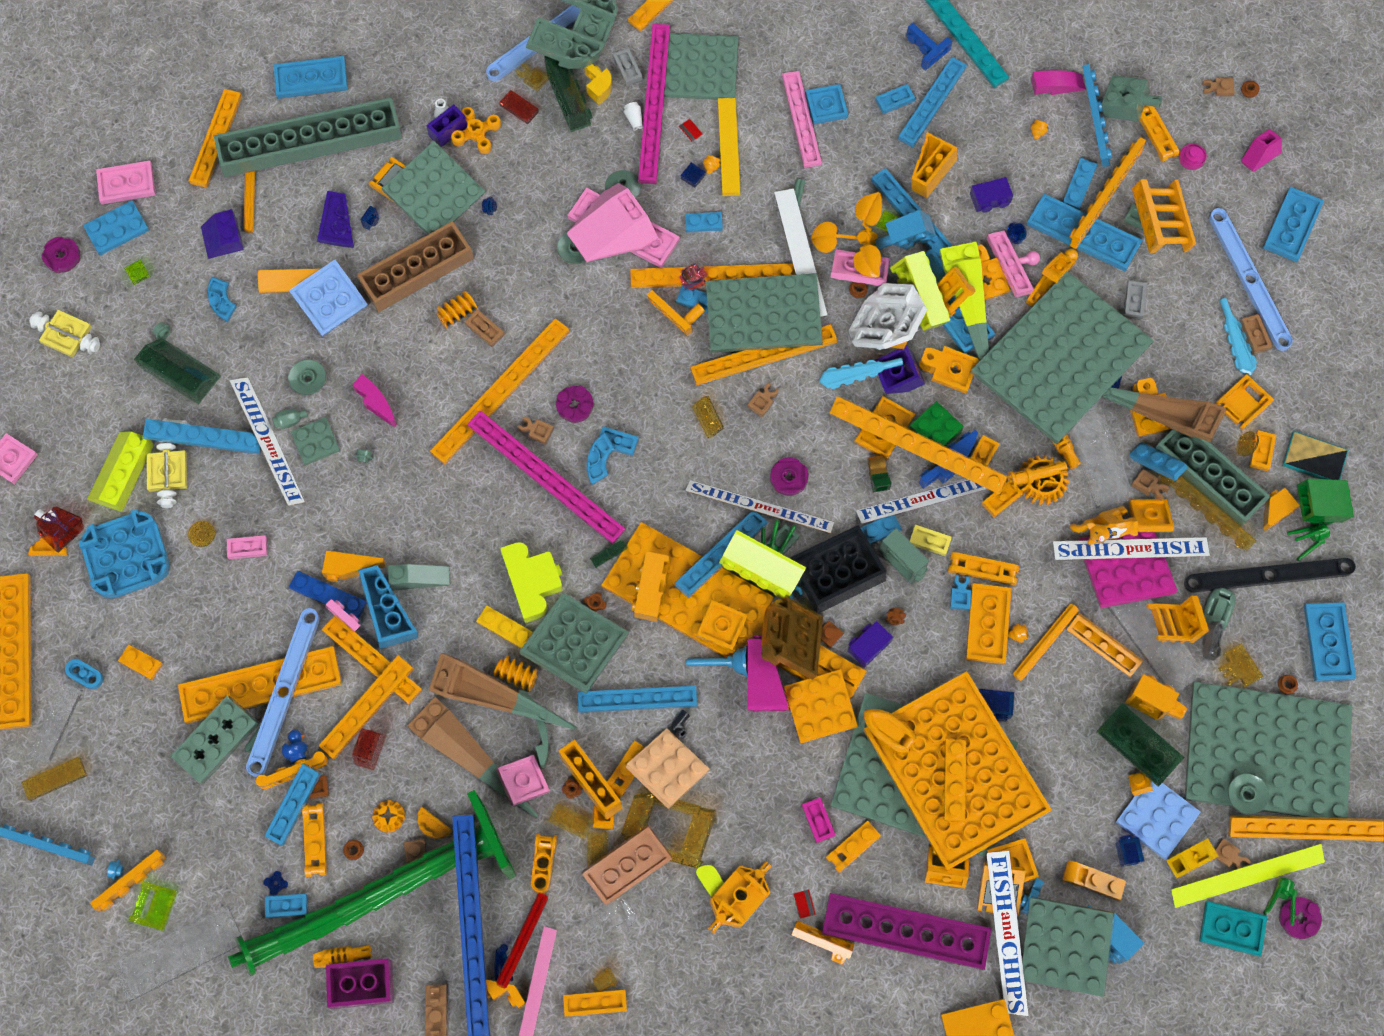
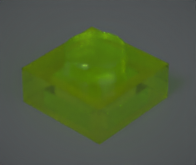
M884 210L876 227L888 233L885 223L900 217Z
M141 259L124 268L134 285L150 277Z

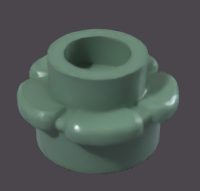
M160 322L155 326L153 334L156 339H166L170 335L168 324Z
M357 449L356 455H354V457L358 458L357 461L369 463V459H373L371 457L372 452Z

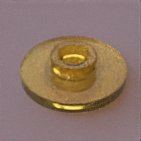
M1252 431L1244 433L1237 441L1236 452L1243 457L1251 455L1259 444L1258 435Z
M207 521L194 523L188 531L190 542L197 547L210 545L216 535L213 525Z

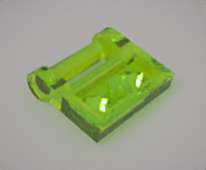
M142 881L140 895L133 914L129 916L128 921L164 931L178 891ZM149 891H155L146 918H140Z

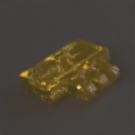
M1242 643L1223 654L1228 663L1218 669L1220 672L1228 669V672L1223 674V677L1227 678L1232 675L1233 678L1227 681L1229 685L1240 680L1246 688L1264 677Z

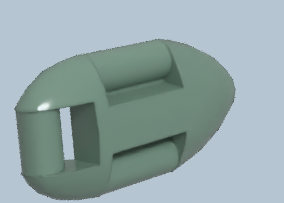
M1225 588L1212 590L1203 609L1207 625L1211 621L1222 623L1223 630L1227 627L1235 607L1236 598L1233 591ZM1219 594L1222 595V596H1224V597H1227V598H1229V599L1227 600V599H1225V598H1223V597H1220Z

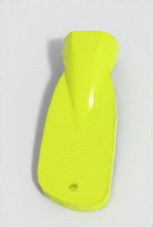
M704 865L696 870V874L704 888L713 897L724 884L719 873L711 865Z

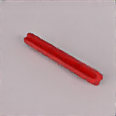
M543 893L537 894L496 981L497 986L504 989L507 988L548 901L547 895Z

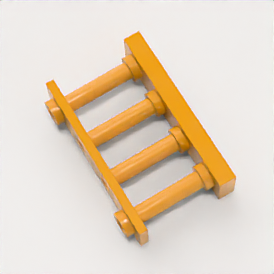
M1141 179L1132 188L1149 253H1156L1165 244H1182L1183 251L1188 252L1196 245V239L1179 181L1174 180L1167 188H1150L1147 179ZM1152 196H1168L1170 204H1154ZM1156 212H1173L1175 220L1159 221ZM1161 228H1177L1179 237H1163Z

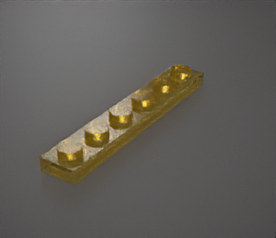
M1161 474L1158 475L1161 477L1160 480L1163 484L1170 485L1175 489V493L1180 498H1185L1190 502V506L1194 510L1202 512L1209 523H1215L1223 535L1230 536L1235 540L1237 547L1248 551L1257 541L1183 477L1180 476L1176 481H1173Z

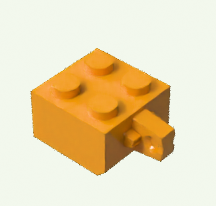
M1145 674L1134 683L1124 702L1155 720L1162 719L1165 715L1181 720L1187 710L1184 705L1177 701L1179 693L1172 686L1163 685L1157 682L1155 677Z

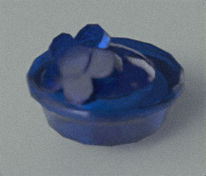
M1010 223L1007 228L1009 240L1013 244H1021L1027 235L1025 227L1021 223Z

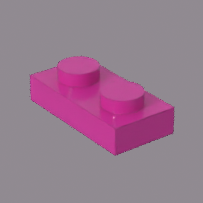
M821 797L801 805L816 844L835 837Z

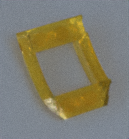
M651 792L634 795L621 832L626 840L647 826L654 804L667 808ZM678 800L669 809L692 816V820L681 852L667 849L672 855L670 861L697 869L703 863L701 859L713 823L717 824L716 810Z

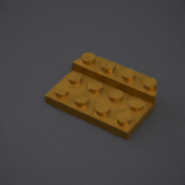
M789 597L775 600L765 610L761 639L762 658L774 666L782 663L813 680L817 677L823 616Z

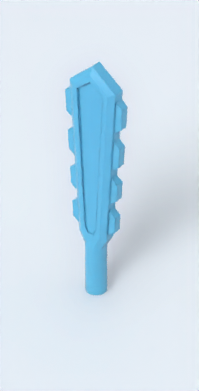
M1227 298L1220 299V304L1225 315L1224 329L1228 333V343L1232 345L1231 353L1236 358L1234 361L1235 366L1239 369V372L1250 376L1257 367L1256 358L1251 355L1252 349L1250 344L1246 343L1247 337L1241 331L1242 325L1233 316Z
M898 358L886 362L869 360L866 364L858 362L854 366L843 365L840 369L836 367L828 368L827 371L823 372L819 382L826 388L836 389L841 384H853L854 380L863 381L867 376L871 378L878 376L884 369L903 365V359Z

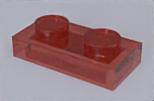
M512 90L500 101L501 107L526 124H529L539 113L537 107Z

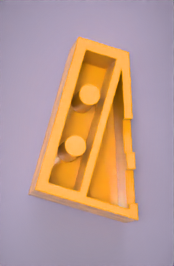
M929 132L926 133V139L911 178L912 191L925 198L929 197L957 161V147Z
M646 551L644 563L641 564L640 568L641 580L637 582L636 586L637 600H633L631 611H634L635 618L658 622L670 569V558L668 555Z

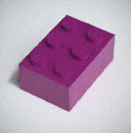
M387 958L326 965L327 1008L340 1009L394 1003L392 960Z

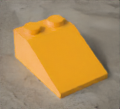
M1005 999L941 1015L946 1036H1014Z

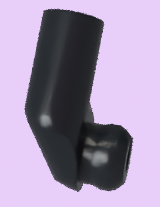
M684 710L671 723L672 732L678 739H684L687 734L684 723L690 715Z

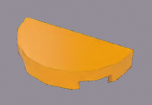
M47 536L40 538L39 541L30 547L28 556H68V553L62 541L56 537Z
M421 806L417 815L419 829L426 836L441 839L453 832L450 827Z

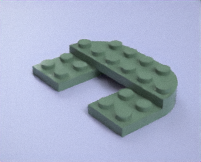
M561 0L581 8L573 29H567L538 17L526 48L558 60V66L568 69L583 68L593 64L601 56L617 13L615 0Z

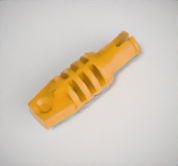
M1066 435L1058 444L1053 442V445L1058 450L1059 455L1064 456L1070 469H1074L1081 465V462L1073 450L1074 445L1071 443L1072 441Z
M369 944L352 948V946L348 945L314 953V967L326 968V965L348 963L354 962V960L372 958L371 946Z

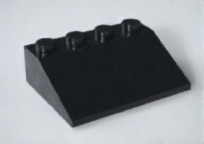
M859 525L790 557L791 560L806 567L800 582L810 603L818 614L886 581V570Z

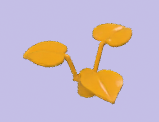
M876 192L866 195L857 202L855 214L859 220H863L862 225L866 229L860 231L857 236L836 234L837 226L832 222L819 224L811 236V241L817 250L823 253L833 251L837 245L836 238L857 239L863 246L860 247L861 251L857 252L853 257L855 269L867 277H880L881 253L876 246H873L876 244L878 237L875 232L871 231L872 228L867 225L874 226L881 217V193Z

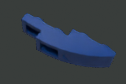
M976 430L972 433L967 432L960 438L959 442L956 444L953 442L947 447L968 457L978 432ZM935 464V468L932 470L927 469L920 475L919 484L923 489L937 479L944 484L955 473Z

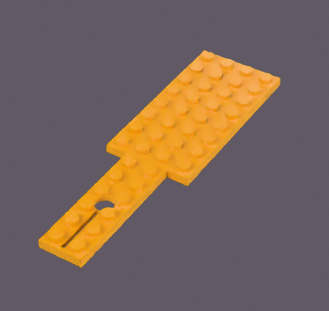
M643 522L640 523L601 587L632 604L634 599L637 600L636 586L637 582L641 580L640 568L641 564L644 563L646 551L668 555L670 558V569L658 620L725 658L732 656L737 649L743 648L744 645H748V639H752V636L762 635L765 610L774 600L772 595L724 568L716 572L701 588L688 598L675 587V582L703 556ZM712 600L748 615L733 652L696 637ZM820 645L817 676L841 669L849 699L851 700L867 671ZM782 663L777 664V666L801 680L810 679Z

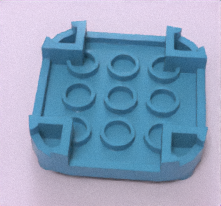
M138 509L131 510V514L97 526L92 524L86 527V532L82 535L81 540H79V548L84 556L91 580L90 584L104 598H117L152 586L162 581L169 573V559L159 526L151 515Z

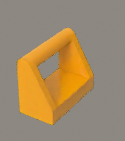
M928 846L925 883L965 889L969 877V859L963 862V869L951 868L947 871L943 866L932 865V857L937 854L932 846Z

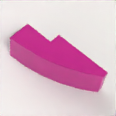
M1059 70L1033 72L1031 77L1034 95L1044 93L1056 95L1086 90L1082 74Z
M361 374L354 382L353 388L355 392L364 397L363 404L365 408L395 428L397 424L387 400L380 390Z

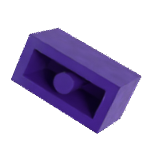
M453 104L428 123L426 127L429 137L442 147L451 140V134L454 131H463L467 128V121L465 115Z
M1004 177L973 185L970 196L976 212L982 211L985 213L995 207H1007L1012 201L1013 193L1007 178Z
M877 621L873 625L869 623L862 630L863 634L859 638L855 636L848 644L850 646L848 653L864 668L893 640V636Z

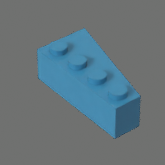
M378 565L358 570L379 648L382 649L417 639L418 634L415 627L400 605L399 600L393 593Z

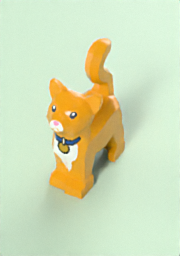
M1121 506L1101 512L1096 517L1085 520L1081 525L1072 523L1070 524V529L1073 532L1080 533L1087 531L1089 528L1090 538L1088 545L1128 534L1137 536L1138 521L1134 517L1123 519L1122 516L1127 513V509Z

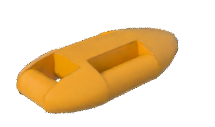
M880 709L864 711L865 723L871 733L893 750L907 752L916 742V736L911 728L891 713ZM903 736H907L908 738L903 745L899 744Z

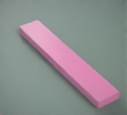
M800 72L782 73L803 166L808 168L822 165Z

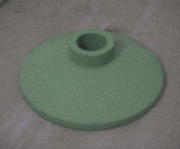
M616 171L607 178L605 190L617 183L625 182L626 184L623 186L627 187L635 198L640 192L641 184L638 183V177L630 171Z
M566 232L561 236L557 244L559 256L570 264L584 263L585 259L580 252L573 251V248L576 247Z
M302 360L291 368L288 381L295 392L302 395H311L318 392L325 384L326 372L317 361ZM307 377L312 378L309 382H305V379Z
M1241 774L1231 781L1228 787V798L1232 806L1239 812L1256 814L1266 807L1269 801V791L1264 781L1253 774ZM1244 792L1249 794V799L1243 796Z

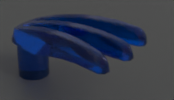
M502 944L495 952V981L499 977V968L501 973L508 958L506 954L508 946L506 944Z

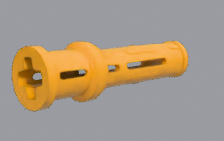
M1065 461L1033 469L1026 467L1017 472L1009 471L1008 481L1012 488L1025 483L1032 484L1037 479L1067 473V464Z

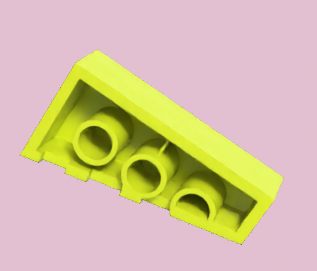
M924 251L905 256L891 266L890 269L892 273L896 272L899 277L897 279L898 284H913L927 308L920 323L923 331L944 325L950 321L949 311L943 302L942 293L936 284V277L932 273L929 259Z

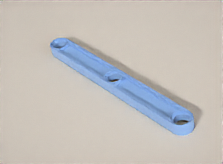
M571 5L549 22L570 29L574 26L581 8ZM529 37L487 67L486 73L489 80H500L537 53L526 48ZM492 70H498L499 74L497 76L490 75V72Z
M1220 208L1214 209L1209 216L1210 223L1274 346L1281 351L1289 349L1293 342L1292 337L1225 210ZM1219 214L1223 220L1216 221L1213 215ZM1250 275L1255 279V282L1249 283L1245 277ZM1284 338L1288 345H1280L1278 339Z
M312 608L305 609L300 615L249 756L246 769L253 777L263 775L266 772L318 627L320 617ZM309 613L315 614V620L311 623L305 622V616ZM281 687L289 689V693L284 697L278 694ZM256 762L261 763V770L253 773L251 771L252 764Z

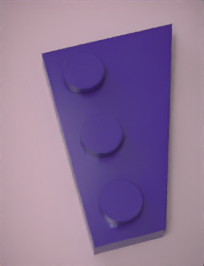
M327 190L317 242L354 248L346 194Z

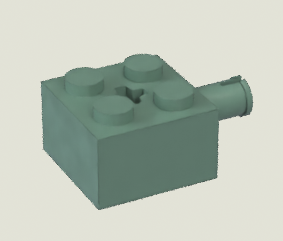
M1112 75L1101 104L1103 114L1108 118L1139 122L1144 106L1160 108L1162 96L1149 95L1148 81L1146 79Z

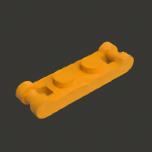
M1144 106L1139 121L1156 149L1161 162L1167 161L1169 157L1179 156V149L1155 107Z
M957 552L951 553L950 560L952 561L948 567L949 573L981 578L1012 586L1017 585L1016 573H1019V566L1016 564ZM960 561L965 562L964 567L959 566ZM1004 570L1009 572L1008 576L1003 575Z
M318 751L311 759H301L296 761L291 767L278 768L274 774L269 776H257L256 784L264 790L294 779L302 764H306L316 770L327 765L328 758L324 753Z
M316 803L314 806L305 804L302 810L305 877H312L313 874L327 875L324 803ZM317 813V819L310 820V814ZM319 860V866H312V861Z

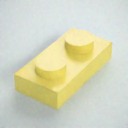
M915 525L910 542L915 547L946 556L952 537Z

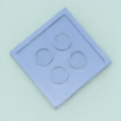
M333 260L289 290L322 337L368 306L336 260Z
M1150 775L1153 791L1134 796L1116 820V823L1166 860L1201 812L1153 775Z

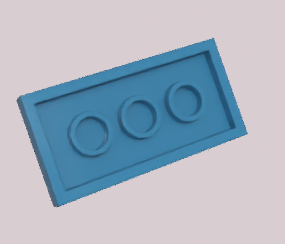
M344 56L273 64L277 99L348 90Z
M1290 186L1263 249L1297 263L1324 200Z
M1345 602L1305 604L1304 613L1314 681L1355 680L1356 673Z

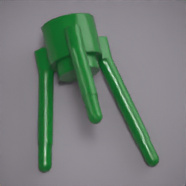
M776 520L770 544L766 546L782 554L796 527H791L778 551V547L774 545L779 520ZM763 527L761 529V543L765 545V528Z
M1322 523L1317 526L1312 525L1287 532V535L1309 531V533L1295 538V541L1297 542L1309 537L1312 541H1316L1314 545L1297 558V561H1300L1319 545L1325 543V539L1330 537V530L1327 525Z
M1287 878L1278 879L1274 893L1263 912L1264 915H1267L1278 897L1281 899L1291 897L1290 924L1292 926L1295 924V904L1298 892L1294 889L1295 883Z

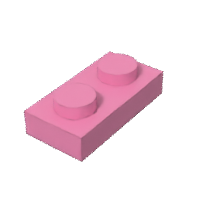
M266 535L227 539V558L229 560L268 556Z
M331 599L325 605L333 615L337 616L354 632L360 627L358 624L360 620L352 613L348 615L343 610L345 607L338 600L334 602Z

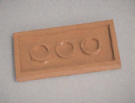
M647 825L584 869L582 875L604 904L608 905L672 859V855L651 827Z

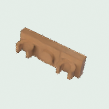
M446 984L426 985L425 1036H447Z

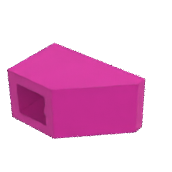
M1268 129L1254 139L1241 162L1252 172H1255L1282 153V138Z

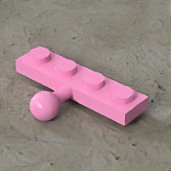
M1005 230L988 234L986 239L995 257L998 258L1015 298L1032 294L1034 289L1022 264H1038L1040 261L1039 253L1030 251L1026 256L1018 258Z

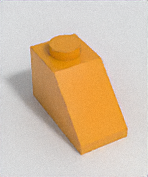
M1286 488L1281 491L1276 489L1269 494L1271 497L1265 503L1264 531H1267L1300 506Z

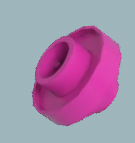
M1188 144L1182 148L1179 154V161L1186 169L1197 170L1205 163L1207 154L1201 146Z

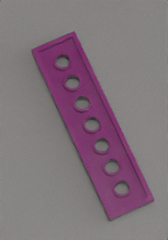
M830 893L822 934L985 970L992 928ZM847 912L851 915L852 921L849 924L841 922L840 915ZM861 918H870L872 921L871 927L863 928L860 923ZM884 921L891 923V932H883L881 930V923ZM903 926H909L912 929L910 937H904L901 934ZM922 931H930L932 933V940L929 942L924 941L921 937ZM943 935H950L952 937L953 943L951 946H945L942 943ZM964 939L972 941V950L967 951L963 949L962 941Z

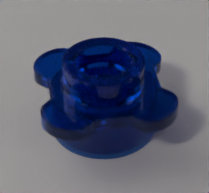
M275 871L270 878H265L263 882L270 889V894L273 896L278 895V892L288 887V882L282 878L280 871Z

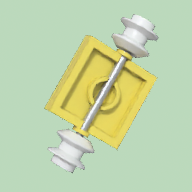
M57 310L51 322L49 315L43 316L40 311L30 317L31 328L36 329L38 327L39 332L44 331L39 339L41 344L72 358L79 347L81 351L87 350L90 355L97 352L100 348L99 338L94 337L92 339V335L88 334L92 326L67 313Z
M158 441L160 444L156 448L162 452L147 454V490L149 492L159 491L157 496L161 497V499L157 501V504L161 505L162 508H171L177 503L173 499L177 493L173 490L187 489V453L185 450L172 451L176 449V445Z

